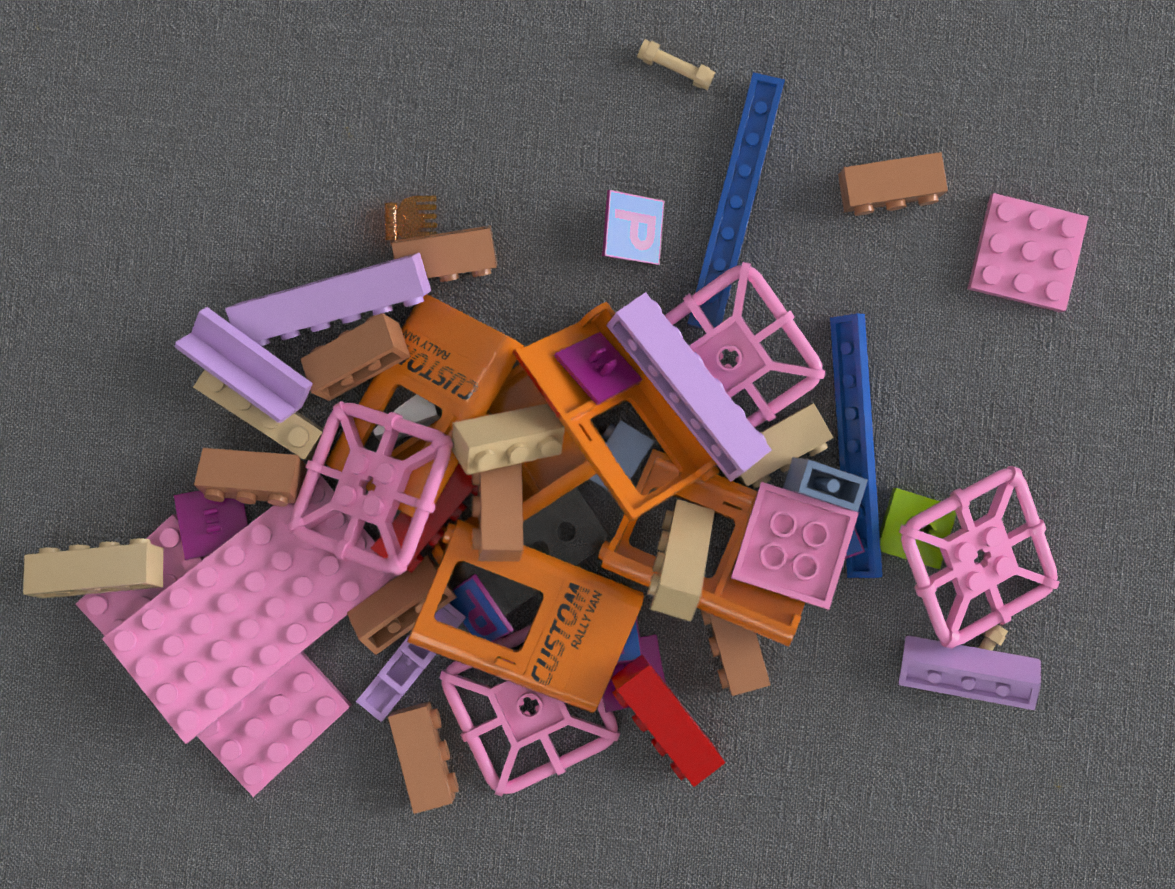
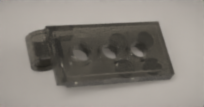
M574 488L523 522V545L531 547L534 542L542 541L547 546V555L575 566L600 549L605 540L611 541V538L577 488ZM563 522L570 523L574 528V535L568 541H562L557 536V528ZM465 561L455 566L452 571L460 584L476 574L504 616L539 592V590Z

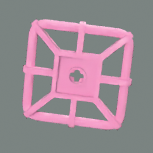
M742 262V265L728 269L695 294L691 295L689 293L683 297L684 302L664 315L674 325L692 312L706 334L689 347L702 358L704 366L714 378L722 383L725 392L730 398L742 389H746L759 410L747 417L754 428L766 420L771 422L776 418V413L812 390L819 383L820 379H824L826 370L822 369L819 356L793 321L795 316L791 310L789 312L786 311L763 276L755 268L751 267V263ZM739 279L733 315L714 328L700 306ZM748 281L753 285L776 318V321L756 335H754L742 317ZM782 327L809 367L773 361L760 342ZM728 349L730 352L735 350L738 353L735 359L737 362L736 366L732 367L729 363L726 365L722 364L723 350ZM770 370L807 376L769 403L764 400L753 384L755 380Z
M340 401L333 406V411L327 419L312 460L307 461L305 468L308 471L292 509L290 522L287 524L289 533L295 535V537L303 542L334 553L336 558L348 561L350 559L384 573L400 575L406 572L428 515L434 512L436 505L433 502L448 465L451 449L453 448L451 437L445 436V434L436 429L405 420L401 414L395 412L387 414L356 403ZM353 417L384 427L385 431L377 452L363 447ZM340 423L350 447V453L342 472L324 466ZM399 432L432 442L430 446L404 461L390 457ZM435 459L420 499L403 494L411 472ZM320 474L339 480L331 502L304 517ZM373 479L372 483L376 485V489L366 494V485ZM400 502L416 507L401 549L392 527V522ZM339 512L352 516L344 538L341 541L310 530ZM365 521L378 526L389 556L388 559L356 547Z
M1009 466L996 471L963 490L958 488L952 491L949 498L915 515L906 525H902L899 533L902 534V546L916 581L915 591L919 597H922L935 634L944 647L953 649L997 624L1004 625L1011 621V616L1045 598L1053 589H1057L1060 582L1057 581L1056 565L1044 533L1046 530L1044 520L1039 519L1027 481L1022 475L1021 469ZM998 486L988 514L973 521L968 507L970 501ZM1014 488L1026 523L1006 533L1002 517ZM955 510L961 529L943 539L919 531L922 527ZM1031 536L1044 575L1019 567L1012 546ZM915 539L940 547L947 567L928 577ZM981 550L984 552L983 560L980 563H974V559L978 557L977 551ZM1015 574L1041 583L1039 586L1003 605L997 588V584ZM952 580L957 594L945 622L935 592L938 587ZM985 592L992 612L959 630L970 600Z
M531 625L504 638L501 637L494 641V643L509 649L524 643ZM454 661L446 670H441L439 679L442 680L443 692L462 730L460 736L463 742L468 743L485 781L495 791V795L502 797L503 794L518 792L555 773L559 776L566 772V768L608 748L614 741H618L621 734L618 731V724L613 711L605 712L603 699H601L597 710L605 726L575 717L570 714L565 702L505 680L490 687L462 677L458 674L472 668L463 663ZM455 685L487 696L497 716L474 726ZM529 697L531 700L536 699L539 704L535 707L536 713L530 714L528 710L524 712L521 710V706L524 705V698ZM502 725L511 748L499 778L479 736ZM569 725L601 737L559 756L549 734ZM540 739L550 762L508 781L518 750Z

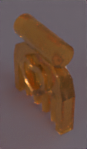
M411 196L403 199L399 207L394 202L384 203L386 240H399V235L402 239L437 234L436 231L418 232L422 228H436V222H425L424 219H436L437 214H420L417 211L436 210L437 206L435 204L416 205V202H437V196Z

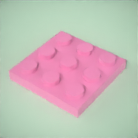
M993 193L989 198L967 289L1061 313L1065 312L1089 216Z
M761 482L731 579L829 610L859 512Z

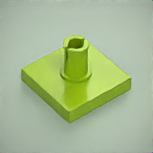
M893 488L880 530L881 552L907 560L902 546V534L899 533L901 526L906 525L915 515L941 501ZM955 510L922 527L919 531L941 539L951 534L956 518ZM915 539L924 565L940 570L943 561L940 547Z

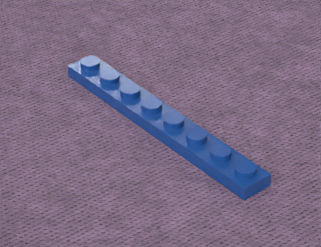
M754 72L752 74L696 292L738 264L785 79ZM732 284L700 306L714 328L723 321ZM691 312L687 325L703 329Z
M857 313L830 318L840 470L868 480L855 524L865 552L847 558L846 566L847 578H879L883 576L865 314Z

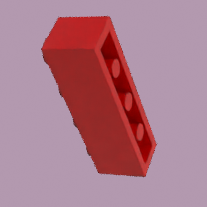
M460 463L457 464L436 501L434 512L430 513L413 558L407 566V571L411 574L423 561L424 557L420 553L428 544L434 547L443 537L445 531L441 528L449 519L455 522L465 511L467 506L463 502L471 493L474 496L478 495V485H472V474L467 475ZM402 511L392 522L400 549L412 521V517ZM380 536L371 547V550L378 556L388 559L389 556L382 536Z
M643 654L611 677L616 688L612 694L623 708H626L628 705L635 713L631 716L635 724L643 733L647 730L650 731L654 736L651 743L662 757L668 754L673 760L669 765L681 781L687 778L695 787L726 763L713 743Z

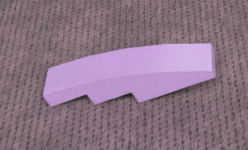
M449 603L434 614L437 621L458 628L466 618ZM409 636L356 701L380 722L385 719L436 655L434 652L408 643Z

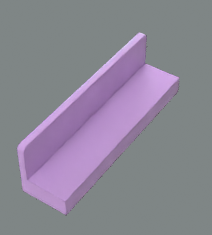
M208 307L199 311L192 332L175 343L176 349L278 423H282L303 407L313 385L305 377Z
M906 636L898 685L1035 710L1041 686V661L1037 658L958 645L950 649L942 646L940 641Z

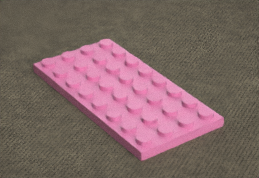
M321 474L304 517L330 503L333 497V489ZM288 503L286 507L273 505L108 633L102 640L182 741L187 744L344 619L348 611L381 589L397 575L378 571L350 559L348 561L340 560L332 552L301 541L295 535H291L287 527L294 503ZM339 512L310 530L341 541L344 538L352 516ZM363 528L356 547L376 554L371 550L375 542Z
M172 514L146 538L151 540V544L164 548L162 588L86 594L76 603L78 608L104 636L208 557L204 556L185 560L176 514ZM302 651L197 735V737L254 797L350 708L352 704Z

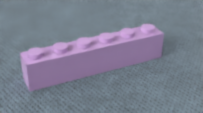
M419 252L239 302L225 308L231 325L260 346H264L270 343L269 338L280 335L281 340H287L301 335L300 329L310 327L312 332L320 331L331 327L330 321L341 319L343 324L353 322L362 318L360 313L372 310L373 315L386 313L393 310L392 304L403 302L405 307L419 304L424 301L423 296L428 294L431 288Z
M646 292L615 313L606 326L730 482L772 450L768 446L763 434L752 426L746 418L743 409L732 401L725 392L722 383L712 376L704 366L702 358L692 351L684 341L679 329L672 326L662 313L659 304L652 300Z

